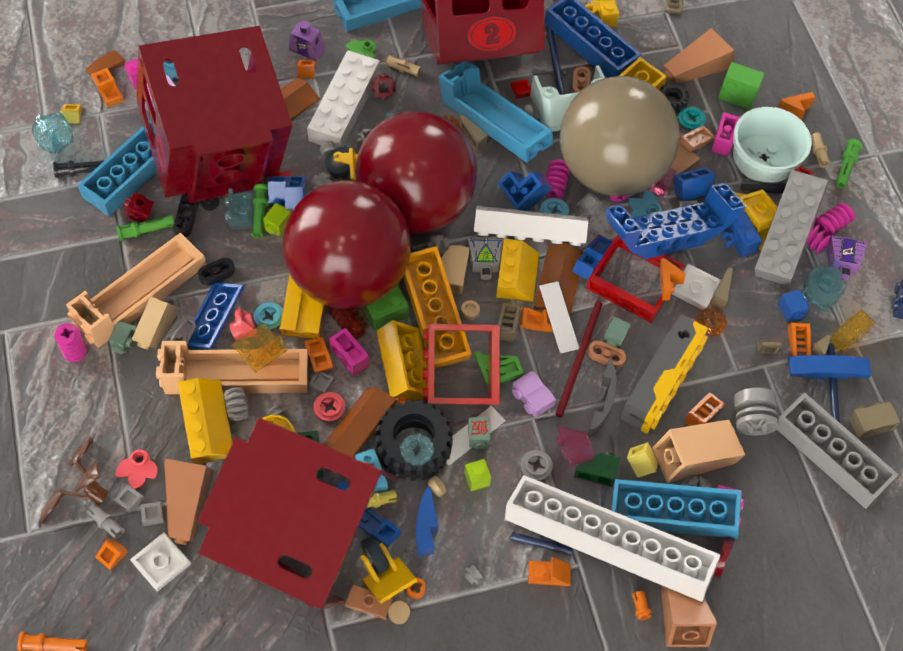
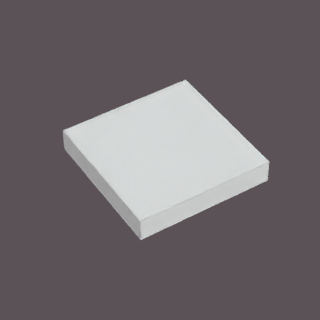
M687 264L683 271L685 273L684 284H676L672 295L705 311L721 280Z
M165 532L130 559L157 592L191 565V562Z

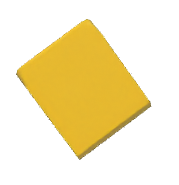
M65 104L60 111L62 123H80L82 105Z

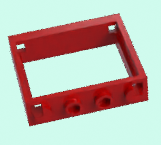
M617 234L589 277L586 289L652 324L666 301L662 300V295L654 307L599 278L619 247L632 253ZM666 254L643 259L660 268L661 258H665L682 271H684L686 266Z
M428 324L426 329H424L423 340H426V348H423V360H426V368H423V380H426V388H423L422 394L426 404L499 405L500 325ZM435 331L489 332L488 398H434Z

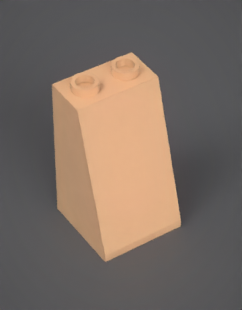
M730 420L670 429L652 447L667 483L685 479V477L687 478L692 474L699 475L736 464L745 456L743 447L737 438Z

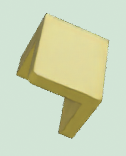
M648 442L630 448L627 459L637 477L656 472L658 460Z

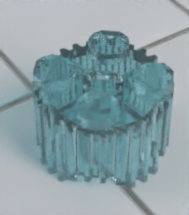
M50 113V115L46 114V116L39 114L35 117V122L31 129L40 149L48 151L50 154H56L62 151V147L65 148V145L74 142V134L62 113Z
M821 266L819 268L814 267L804 283L803 297L809 299L808 301H811V304L818 305L821 309H828L829 306L835 305L846 289L845 282H843L845 279L842 278L843 276L840 273L841 270L838 271V268H834V266L827 268L825 266L823 268Z

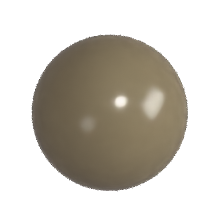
M614 76L588 85L574 97L562 118L559 137L563 159L573 176L584 186L597 193L618 197L640 193L649 189L663 178L676 157L680 132L676 113L669 100L660 90L638 78Z

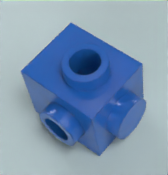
M800 290L783 294L778 302V306L787 322L794 320L797 322L804 319L809 310L808 301L803 297Z

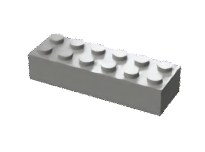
M794 170L791 171L757 261L755 276L791 287L827 190L828 180Z
M803 393L777 419L779 422L777 430L865 509L899 475L806 393Z

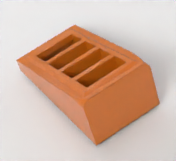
M790 323L788 325V337L791 357L801 356L797 355V352H805L806 356L812 355L810 323ZM796 331H802L803 334H796ZM796 338H803V341H796ZM797 345H804V348H797Z
M708 393L688 413L684 421L689 426L710 423L725 406V403L712 393Z

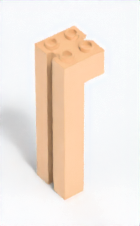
M179 233L90 299L86 291L82 292L66 304L69 310L67 315L73 321L72 324L84 333L83 336L88 343H94L99 348L109 340L119 321L131 324L143 314L150 296L162 300L198 273L201 267L207 265L205 256Z
M162 341L161 349H158V361H161L160 367L156 368V378L159 379V385L163 387L165 395L179 394L178 382L194 378L221 380L223 394L225 390L235 387L242 388L245 394L308 393V349L189 350L186 341Z

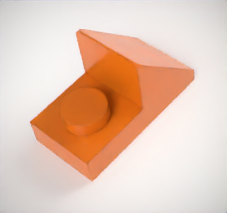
M813 92L782 98L778 108L789 111L802 120L805 110L811 108L815 95Z
M661 258L660 281L662 300H670L671 293H674V285L684 284L685 273L665 258Z
M552 557L550 562L529 560L528 583L570 586V564L555 557Z

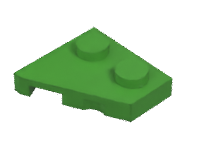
M476 351L474 352V357L488 387L489 355ZM500 354V383L524 375L517 356H502Z

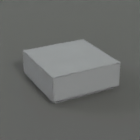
M324 372L315 373L308 384V388L320 394L329 391L335 378Z
M127 484L114 499V502L131 514L143 501L144 496Z
M162 501L141 504L143 526L164 523Z

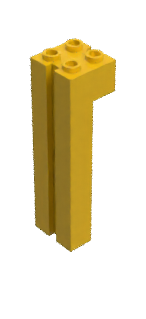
M289 274L280 325L281 334L309 339L319 338L321 336L325 305L316 302L301 291Z

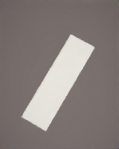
M559 282L540 285L539 287L560 354L578 350L579 346Z
M492 406L477 416L489 417L490 433L505 422V419ZM468 424L452 437L453 442L451 455L447 460L448 465H451L471 449L469 448Z

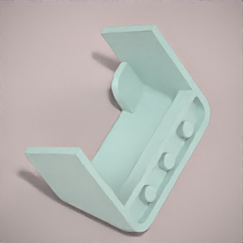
M599 65L595 67L591 84L605 78ZM535 75L533 76L530 96L540 120L552 132L560 131L564 113L570 102L579 92L559 95L554 87H541L538 77Z

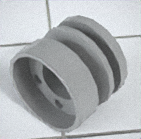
M748 388L734 395V408L737 412L735 416L736 430L745 435L759 436L772 433L778 429V413L775 411L777 399L774 391L766 388Z

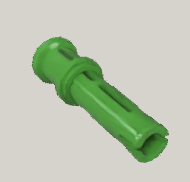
M850 139L846 143L847 149L842 155L843 163L835 182L838 188H846L853 164L858 161V153L863 146L859 140Z
M256 184L254 186L255 198L252 201L254 215L251 236L254 238L263 237V218L265 217V209L269 205L267 199L268 185Z
M172 215L140 223L133 221L131 224L124 226L116 225L119 240L122 242L126 238H139L140 234L173 227L174 221Z

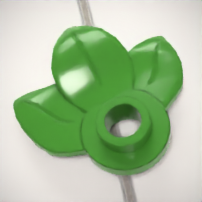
M356 40L346 44V47L351 52L375 58L376 44L371 40H364L362 42Z

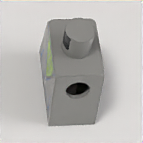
M468 237L467 247L470 248L469 260L472 272H480L482 280H490L492 273L498 272L503 238Z

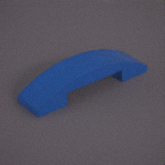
M341 481L335 488L344 491L349 487ZM370 507L366 508L358 526L380 544L383 543L387 548L402 534V531L388 519L384 520Z

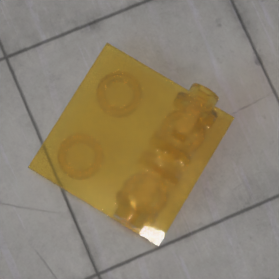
M264 323L232 344L255 373L287 351L286 347L282 344V338L280 336L276 337Z

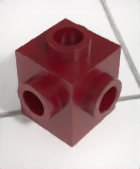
M379 74V77H375V81H372V92H375V97H379V99H389V97H393V92H396V81H393V77H389V74ZM381 83H386L387 88H381Z
M133 192L131 197H126L122 207L125 208L123 215L132 221L145 222L149 217L154 201L147 199L142 194Z

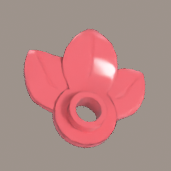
M135 450L130 455V458L119 463L116 469V477H128L130 486L133 489H137L145 483L146 478L155 479L158 469L156 464L150 460V455L147 451ZM139 458L144 459L142 462L137 463V460Z

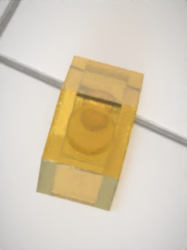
M861 309L831 336L830 342L843 353L868 334L875 321Z

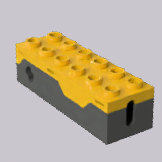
M683 314L679 315L627 399L620 416L621 420L648 434L651 428L655 430L662 414L665 413L671 399L674 398L679 386L686 378L687 372L691 370L696 357L700 355L708 339V336H706L707 327L699 324L694 318H688Z

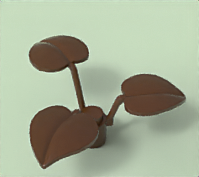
M89 437L75 451L69 463L71 467L76 464L84 473L83 478L78 482L74 491L78 492L84 487L83 492L85 495L67 490L62 491V489L56 491L43 508L41 514V523L43 525L44 519L65 495L81 498L85 501L90 499L98 505L107 497L109 491L95 481L100 478L99 462L96 461L87 471L80 463L81 457L84 456L90 443L93 442L92 437Z

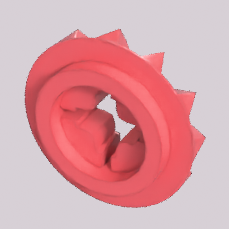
M326 392L316 398L314 412L321 421L325 420L329 423L334 420L338 421L344 415L345 401L339 394ZM333 403V409H334V410H331V409H330V410L327 411V413H326V407H325V406H326V405H327V406H330V405Z

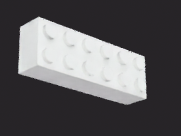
M347 50L307 128L308 141L320 145L333 142L335 148L345 145L372 90V81H375V77H378L380 74V60Z
M477 206L474 232H478L477 235L488 236L491 233L496 234V237L507 238V235L514 236V239L525 240L526 237L533 238V241L544 242V239L551 240V243L562 244L563 241L570 242V245L581 246V243H586L588 220L586 217Z

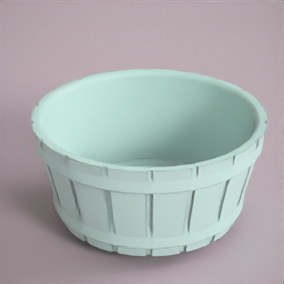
M776 107L754 108L743 114L735 126L733 136L735 164L751 180L775 183L783 181L809 155L812 145L810 132L803 121L789 111ZM762 154H765V156L769 157V159H767V161H763V159H760V157L762 156Z

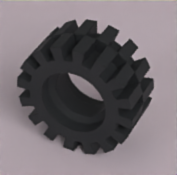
M668 82L661 86L659 90L666 98L667 96H674L678 99V101L669 100L677 115L678 112L687 106L689 100L688 90L685 89L684 85L680 87V83L674 85V82H671V85Z

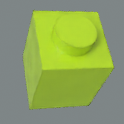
M275 203L263 218L266 231L270 234L281 236L291 210Z
M485 459L465 464L464 475L471 492L490 486L491 475Z

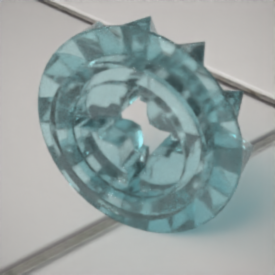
M412 434L403 440L400 451L405 462L415 466L423 465L430 461L434 448L428 437L422 434ZM417 444H419L420 450L423 452H419L415 456L414 451L411 449H415Z

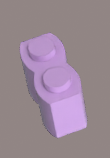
M533 371L513 382L512 393L517 400L520 399L524 403V408L529 415L532 414L536 418L555 406L556 399Z

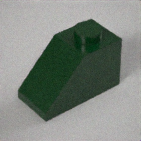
M599 453L576 466L573 477L613 487L620 457H616L612 453Z

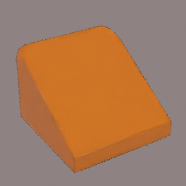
M299 60L297 65L298 78L314 79L316 61Z
M109 539L104 542L95 557L109 570H112L128 553V550L117 540Z

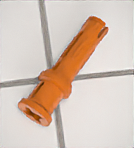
M20 632L17 650L87 651L88 645L86 644H88V639L47 637L44 633L31 635L26 634V632Z

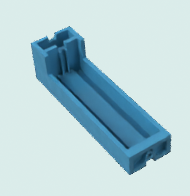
M333 0L334 9L338 17L341 18L346 32L421 8V0Z
M459 62L454 66L453 71L449 69L439 76L443 103L459 115H465L490 137L525 162L536 157L539 150L544 151L553 144L552 130L480 82L479 68L471 62Z

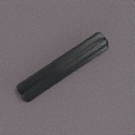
M743 180L741 182V190L756 192L763 189L766 193L783 194L787 183Z

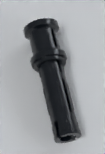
M72 160L68 163L53 162L55 178L65 175L74 177L77 173L93 172L105 160L75 163Z

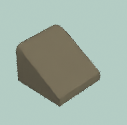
M827 334L814 344L811 349L812 355L826 354L831 338L830 334Z
M757 341L758 354H777L782 346V342Z

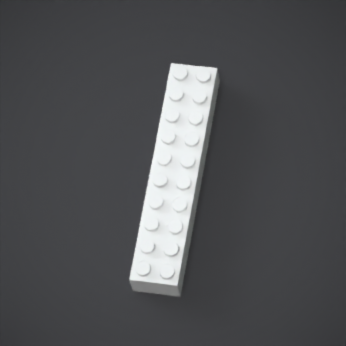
M523 475L506 505L505 520L701 602L704 599L719 561L720 555L525 475Z

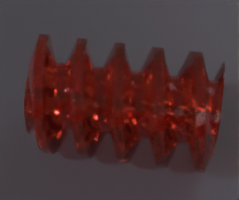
M330 307L328 313L332 315L337 325L341 326V330L346 328L356 341L364 335L368 323L363 322L364 318L362 316L358 317V311H354L355 309Z

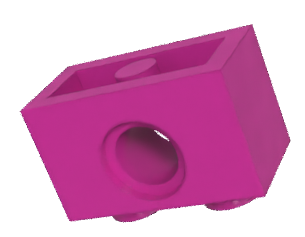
M723 112L711 152L724 156L729 155L734 141L735 126L740 117Z

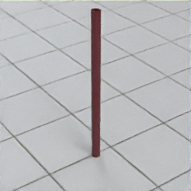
M596 301L555 413L557 417H563L603 305L600 301Z

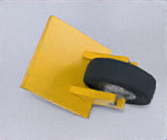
M346 146L337 147L327 155L325 160L326 169L336 178L350 175L351 180L356 181L355 166L358 154H356L353 148Z
M371 536L366 537L360 542L365 553L360 557L369 573L362 580L380 603L389 600L394 595L417 582V578L399 557L392 560L383 543L378 545Z

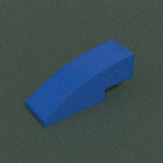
M599 234L577 259L572 272L588 280L613 241Z
M430 487L426 488L418 509L416 522L417 557L434 554L432 534L438 533V521Z

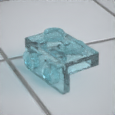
M229 189V195H225V204L228 206V211H225V221L229 222L230 229L252 228V193L233 194V189Z

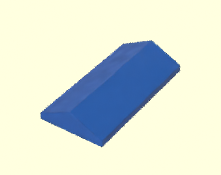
M214 283L193 320L196 323V328L187 344L188 349H213L245 288L244 285Z

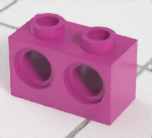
M346 328L330 338L331 350L353 377L369 367V355Z

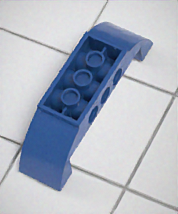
M726 183L711 186L705 201L702 203L634 218L630 216L622 205L606 208V218L610 226L632 253L641 256L643 259L703 246L705 242L729 227L745 210L746 205Z

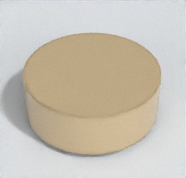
M469 300L462 304L461 315L463 318L474 320L479 316L480 306L477 302Z
M433 476L428 480V486L436 496L441 497L446 493L445 485L437 476Z
M403 601L392 603L388 611L390 620L395 624L405 623L410 616L409 606Z

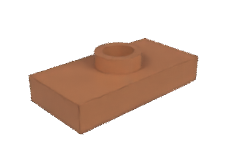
M703 125L681 136L679 142L689 152H692L712 142L715 136Z
M352 585L345 606L386 620L393 598L380 603L370 590Z

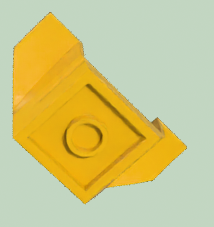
M763 189L750 194L735 193L746 205L743 212L747 213L752 224L758 230L757 232L762 239L759 250L762 251L778 207Z

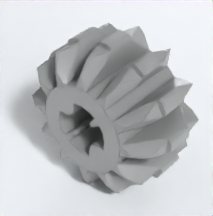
M236 387L225 390L224 400L228 419L236 422L247 419L248 409L244 390Z

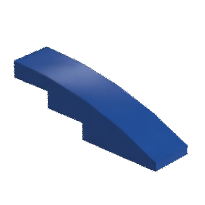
M808 355L788 358L790 376L826 380L828 377L848 379L850 376L868 379L872 376L869 358L836 355Z

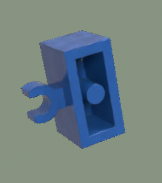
M707 167L674 175V195L682 201L706 197L711 186L715 185V173Z
M746 212L741 213L725 229L726 232L720 237L721 240L728 239L729 241L725 243V248L734 245L740 257L757 253L762 243V239Z

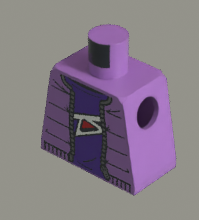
M308 21L297 23L290 34L289 50L318 61L325 51L321 32L311 27Z
M832 235L827 246L829 269L839 272L841 280L850 279V274H856L861 266L867 242Z

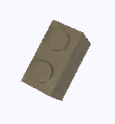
M882 401L876 402L866 408L865 406H860L854 409V412L849 417L858 439L893 431L900 424L891 401L886 403Z

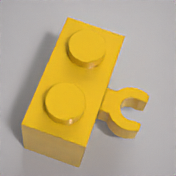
M592 0V4L585 5L588 10L607 26H617L619 10L615 0Z

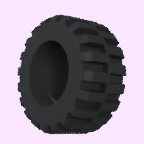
M406 400V404H401V402L395 404L394 409L389 408L385 411V416H381L379 425L376 427L377 456L381 459V464L384 468L389 467V473L392 475L397 473L399 478L403 480L406 477H411V481H417V477H422V480L428 479L429 474L436 475L439 473V468L443 469L451 455L453 430L448 417H443L444 412L440 408L434 409V404H423V400H417V403H412V400ZM407 428H420L431 435L433 444L423 452L409 453L397 446L395 437Z

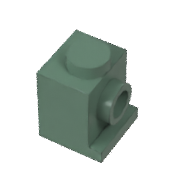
M119 321L109 338L112 350L119 354H126L135 343L132 338L137 327Z

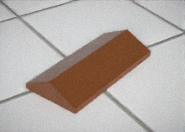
M299 78L294 79L281 88L291 120L320 100L309 83Z
M568 243L549 244L539 286L559 282L568 314L571 316L579 275L572 271L577 259L584 252ZM538 287L534 308L544 310L546 306L540 287Z
M378 387L366 388L323 445L355 458V455L359 453L375 432L381 416H385V411L393 408L397 400Z

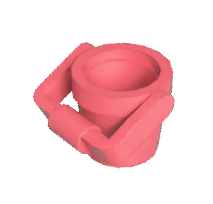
M239 307L234 312L236 321L229 324L235 341L259 337L253 316Z

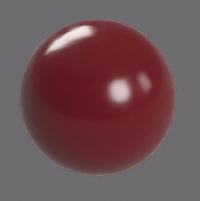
M409 111L385 119L367 135L357 155L355 180L356 182L373 186L389 196L403 213L410 234H425L448 226L467 208L476 187L477 164L469 141L453 123L432 113Z
M336 181L312 190L297 203L284 228L282 249L284 261L291 278L308 297L325 306L338 309H356L366 307L381 300L397 286L409 263L411 239L408 224L403 213L384 192L361 182Z

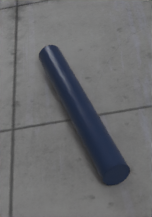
M512 532L511 540L572 555V547Z

